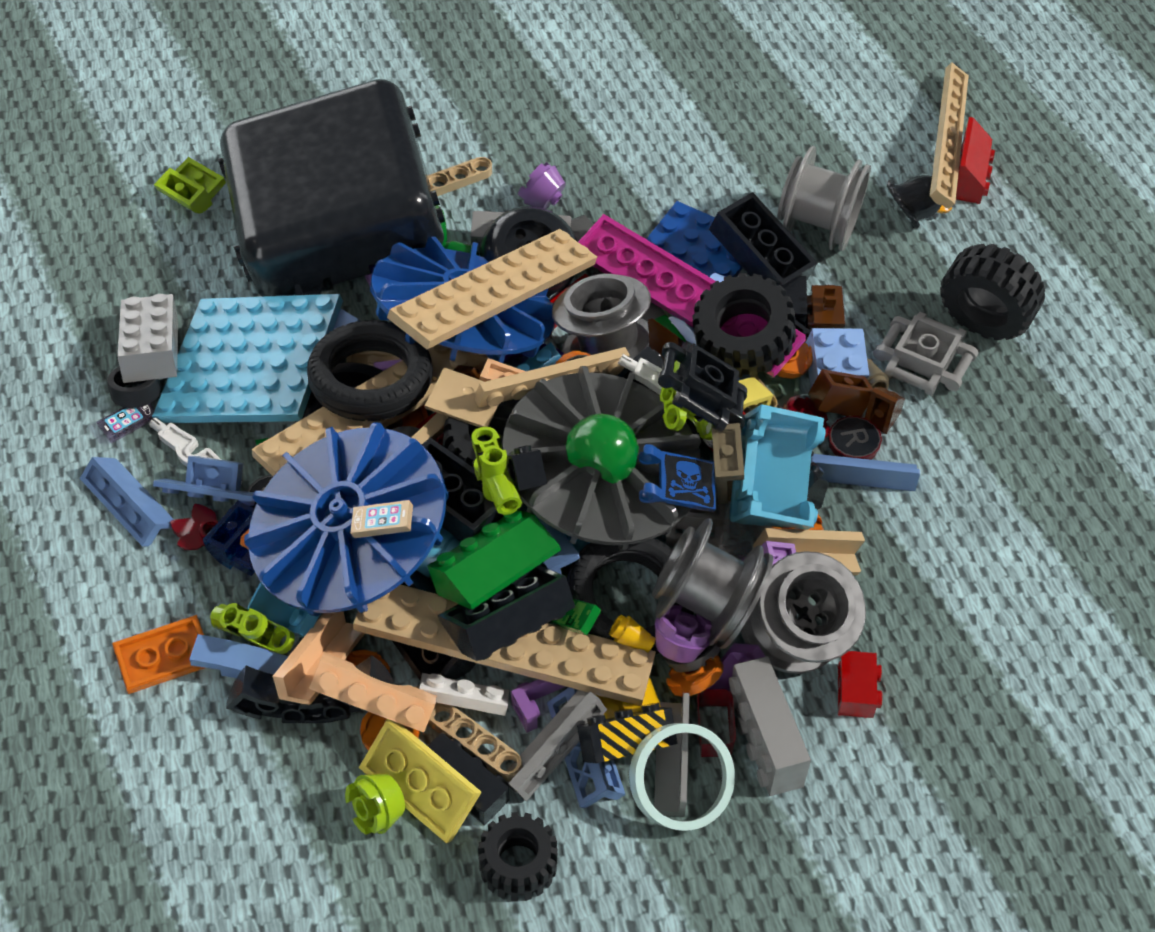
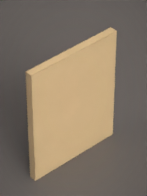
M443 368L424 408L477 427H489L499 404L478 408L474 398L479 383L484 381Z

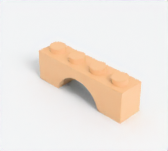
M325 652L321 657L309 687L313 691L423 733L435 707L437 695L411 685H394L375 679L357 669L353 663Z

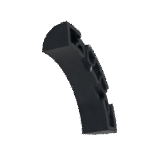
M372 655L355 666L363 673L375 679L394 684L388 669ZM247 665L234 681L226 703V709L255 719H261L262 715L282 718V723H329L348 719L351 713L362 710L321 693L318 694L310 705L281 700L278 697L274 683V674L266 673Z

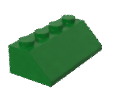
M517 509L516 512L504 515L498 521L484 526L482 531L473 537L462 540L460 545L451 551L440 554L437 560L427 565L438 596L472 610L561 551V548L534 514Z

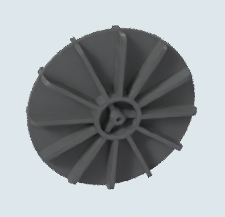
M580 366L578 373L555 377L548 381L541 379L536 382L535 388L529 391L516 404L507 420L503 433L502 450H506L507 455L514 454V448L531 445V449L541 451L546 474V485L521 491L517 490L521 501L528 507L526 512L534 514L554 529L571 536L569 543L575 544L576 540L580 539L596 544L618 545L619 550H627L629 544L644 542L662 534L667 535L691 509L664 502L644 503L639 499V492L643 490L645 483H653L659 487V463L642 464L639 462V453L643 452L644 445L650 444L664 452L701 459L699 450L701 440L699 435L693 434L687 422L679 431L668 429L663 419V414L665 413L664 402L660 401V395L634 382L635 374L631 372L628 378L625 379L610 374L589 373L587 366ZM593 414H608L620 418L633 429L637 439L639 450L635 468L627 478L614 484L602 479V474L595 468L588 466L579 468L568 460L566 442L569 432L580 420Z

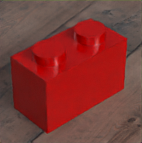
M848 651L839 657L838 715L874 718L876 708H881L882 691L877 690V682H881L882 666L877 665V653Z

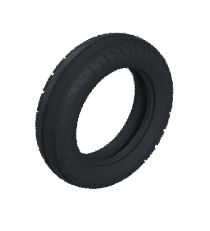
M363 320L348 323L327 333L313 348L307 366L309 386L319 403L338 416L347 419L352 418V420L380 421L381 419L393 418L414 407L426 394L433 373L430 353L428 349L418 342L413 344L407 343L405 341L406 332L392 322ZM364 351L390 353L403 360L408 367L405 375L397 382L383 388L371 390L346 386L339 382L332 374L335 366L340 361L350 355Z
M656 538L629 544L627 550H619L618 545H603L590 542L579 552V560L571 564L567 574V582L572 598L595 604L599 607L593 594V579L599 569L612 562L631 561L645 566L659 577L672 549ZM682 607L681 611L694 615L693 611ZM601 611L588 634L614 640L609 635L614 621ZM655 625L644 628L651 636L655 637ZM655 641V643H654V645H653V647H652L651 650H652V651H656V654H658V653H660V652H659V651L657 650V648H656V641Z

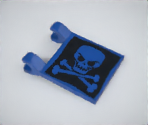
M650 444L644 445L643 452L639 453V462L642 464L659 463V487L653 483H645L643 490L639 492L641 502H664L709 512L716 510L713 461L664 452Z

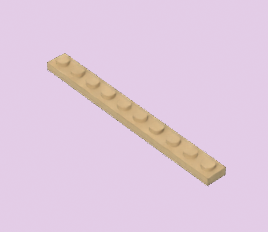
M952 62L945 68L930 197L938 205H943L948 210L956 201L969 77Z

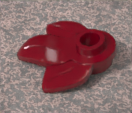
M195 503L193 505L192 518L175 519L170 522L173 532L178 537H181L177 542V546L184 550H198L205 545L216 546L225 538V529L216 520L215 512L201 504Z

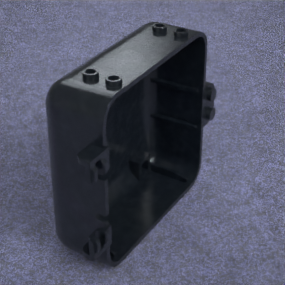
M385 79L368 81L230 123L224 129L220 138L222 158L218 159L222 174L227 181L238 245L234 246V250L239 264L243 266L248 282L254 283L257 292L262 297L322 294L321 289L324 287L323 280L329 277L332 285L371 274L369 265H376L377 261L389 256L392 246L396 243H403L412 249L425 248L429 237H436L441 244L443 243L444 233L441 223L445 222L441 207L436 208L440 203L436 190H431L417 138L421 137L418 123H412L413 120H416L412 105L407 107L402 91L391 81Z

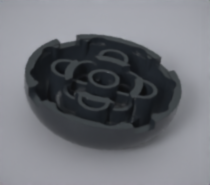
M519 207L501 214L489 225L481 241L480 256L484 257L488 262L493 261L558 229L567 232L574 240L577 241L567 222L552 211L540 207ZM523 234L525 237L519 239L515 235ZM575 275L548 288L546 296L550 298L551 295L564 290L571 283Z

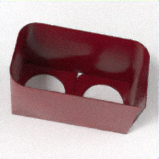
M706 689L698 693V725L700 726L699 707L727 706L730 744L725 745L732 757L736 739L733 695L726 689ZM699 736L701 757H719L711 744H702L701 750V736Z

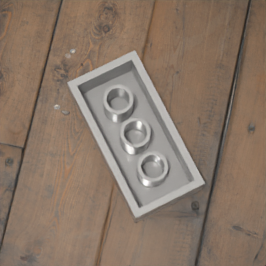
M156 294L151 297L142 298L129 297L121 300L117 357L123 383L177 377L178 317L173 294Z
M768 656L735 664L732 677L729 678V691L733 695V706L738 716L736 718L740 735L745 734L748 741L746 749L749 759L756 761L758 766L757 778L762 788L766 787L769 796L803 788L811 759Z

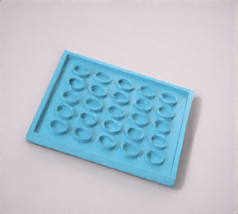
M320 294L200 299L178 352L177 377L167 379L152 417H156L163 423L300 421L311 394L307 377L309 357L315 345L334 329L343 303L341 295Z

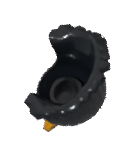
M916 176L898 185H895L892 180L887 182L886 187L894 201L911 220L913 228L918 229L920 226L918 221L928 219L936 212L948 213L952 209L951 207L948 210L943 205H938L930 197L932 176Z

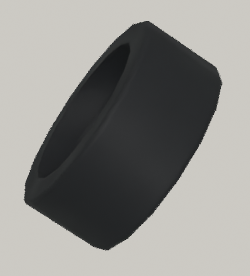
M120 366L114 369L107 378L111 400L121 407L136 408L145 406L157 399L161 393L159 379L123 383ZM137 382H143V383H144V384L139 385V386H137V387H130V388L124 387V386L129 385V384H131V383H137Z

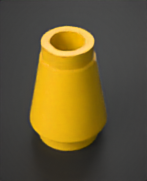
M620 615L615 620L609 633L614 638V642L634 649H642L647 653L652 649L656 640L655 637L651 636L649 632L630 616Z

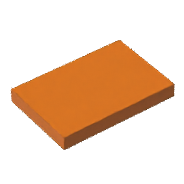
M197 615L112 643L128 694L204 669V667L191 666L189 660L197 635H204Z

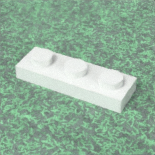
M422 673L419 689L437 695V703L506 716L509 690L495 685L475 684L464 679L445 678L439 674Z

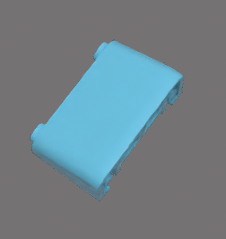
M761 404L744 415L745 426L741 429L744 480H733L730 520L734 523L808 530L814 527L818 517V511L815 509L813 502L807 501L812 449L821 444L825 438L824 418Z

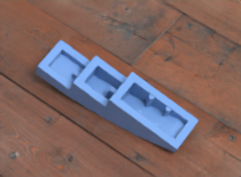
M198 634L189 660L191 666L220 670L222 676L237 678L246 665L266 673L275 674L288 656L244 643Z

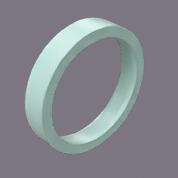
M673 723L655 729L640 742L631 760L629 783L635 803L647 818L666 828L688 831L710 824L725 810L734 789L735 769L726 745L712 731L695 724ZM687 732L707 739L716 750L722 766V785L716 801L705 814L691 821H676L662 815L650 802L644 785V769L650 753L659 742L673 734Z

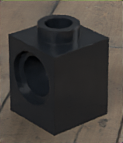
M531 445L514 448V454L507 455L511 479L516 490L521 491L547 484L540 450L531 449Z

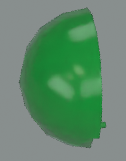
M600 413L590 415L580 420L568 434L566 451L569 462L579 468L585 466L595 468L602 474V479L612 484L627 478L636 466L639 450L633 429L616 416Z

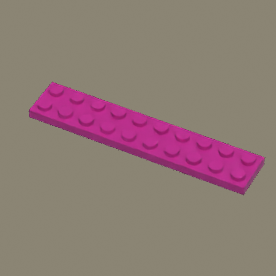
M605 214L578 241V243L587 247L590 252L597 256L593 267L605 274L624 275L639 280L648 288L652 303L683 320L691 327H693V314L696 302L700 300V295L706 289L710 290V285L716 282ZM741 314L730 318L723 324L721 329L732 336L747 337L763 330L768 322L754 314ZM795 329L796 337L790 354L784 355V361L779 366L774 364L772 366L773 370L767 372V374L775 377L805 342L806 336L804 333Z

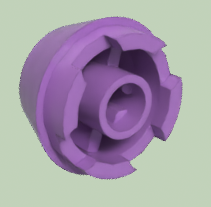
M545 162L544 165L541 163L529 175L530 179L526 184L527 188L522 186L518 192V195L524 200V204L547 209L551 204L554 206L563 195L561 192L566 183L557 168Z
M673 605L665 616L655 620L656 648L664 657L672 661L690 663L710 645L709 638L712 624L709 620L698 614L694 616L681 611L683 606Z

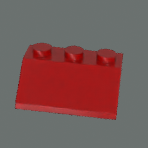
M969 117L961 146L956 200L980 204L982 196L988 195L990 182H986V180H990L993 166L989 164L993 163L995 150L991 149L993 139L974 117Z

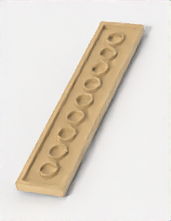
M558 229L391 308L387 318L424 348L429 349L595 265L597 256L590 252L587 247L570 237L567 232Z
M437 344L428 349L433 365L430 386L424 397L405 413L396 415L393 418L381 419L380 421L352 420V418L347 419L338 416L323 406L252 448V457L274 476L287 463L282 456L285 452L294 457L304 448L325 438L326 428L333 427L338 433L356 428H370L373 422L381 423L386 428L426 404L443 368L454 370L458 365L476 367L480 371L484 368L488 357L486 354L458 350L455 361L449 360L451 348ZM401 360L357 386L356 389L371 390L389 386L400 380L405 375L408 367Z
M399 585L385 596L367 604L368 611L363 613L358 611L353 623L354 631L588 693L591 691L596 695L642 706L656 651L650 650L647 653L642 649H634L614 642V640L591 634L583 635L546 623L542 625L539 631L528 633L518 638L515 644L496 650L492 653L491 657L475 661L461 653L437 616L458 604L437 594L404 585Z

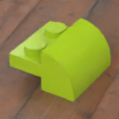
M188 157L176 170L169 168L157 180L154 186L159 192L195 213L201 214L213 205L211 199L222 189L226 181L223 176Z

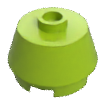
M388 774L360 775L354 783L346 787V803L352 801L353 809L357 815L352 820L365 835L371 832L374 834H384L405 811L403 793L398 783Z

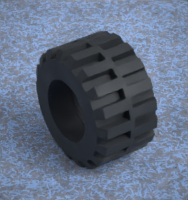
M511 812L510 818H506L505 814L499 816L498 823L492 821L488 824V831H483L481 842L478 845L481 878L484 883H488V889L492 893L498 889V897L505 899L506 894L511 895V901L518 902V896L523 895L525 901L532 899L533 892L537 896L543 893L544 885L549 888L552 884V876L555 877L558 859L556 837L552 836V829L549 825L543 827V820L539 817L533 820L532 814L525 813L524 817H520L518 812ZM513 846L527 847L536 855L531 863L520 867L506 864L500 856L506 849Z

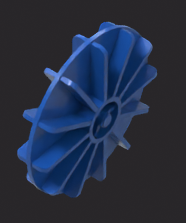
M429 237L425 248L412 249L400 242L394 244L390 255L377 261L371 277L370 292L378 304L376 309L378 318L380 320H389L387 316L391 308L488 263L484 257L476 255L478 243H472L470 253L445 249L436 237ZM546 289L439 344L451 348L449 358L451 361H455L458 350L486 354L489 359L501 363L504 362L505 355L521 353L526 357L532 358L538 354L540 345L545 343L554 331L555 323L552 317L554 303H551L546 296L548 291ZM406 333L405 341L407 343L413 344L417 342Z
M373 422L370 428H356L338 433L333 427L326 428L325 438L304 448L294 457L285 452L282 456L287 463L279 469L263 491H255L252 496L257 504L250 522L249 533L244 536V543L249 548L253 569L265 588L283 603L296 609L307 611L309 615L317 617L321 613L341 612L357 608L360 613L367 612V604L385 596L403 582L408 587L411 586L413 581L410 579V576L426 559L433 546L441 545L443 537L440 534V530L444 521L446 500L449 498L439 466L424 446L414 438L394 430L385 429L381 423ZM410 500L413 504L411 531L354 538L350 533L353 507Z

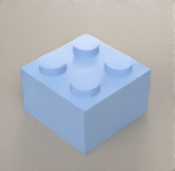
M812 328L805 342L808 347L811 346L813 357L812 364L808 370L810 388L822 369L865 376L866 379L869 377L863 329Z

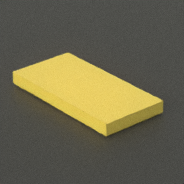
M389 719L384 723L359 766L367 775L388 774L394 778L403 793L405 808L445 843H449L454 839L481 794L478 788L403 725Z

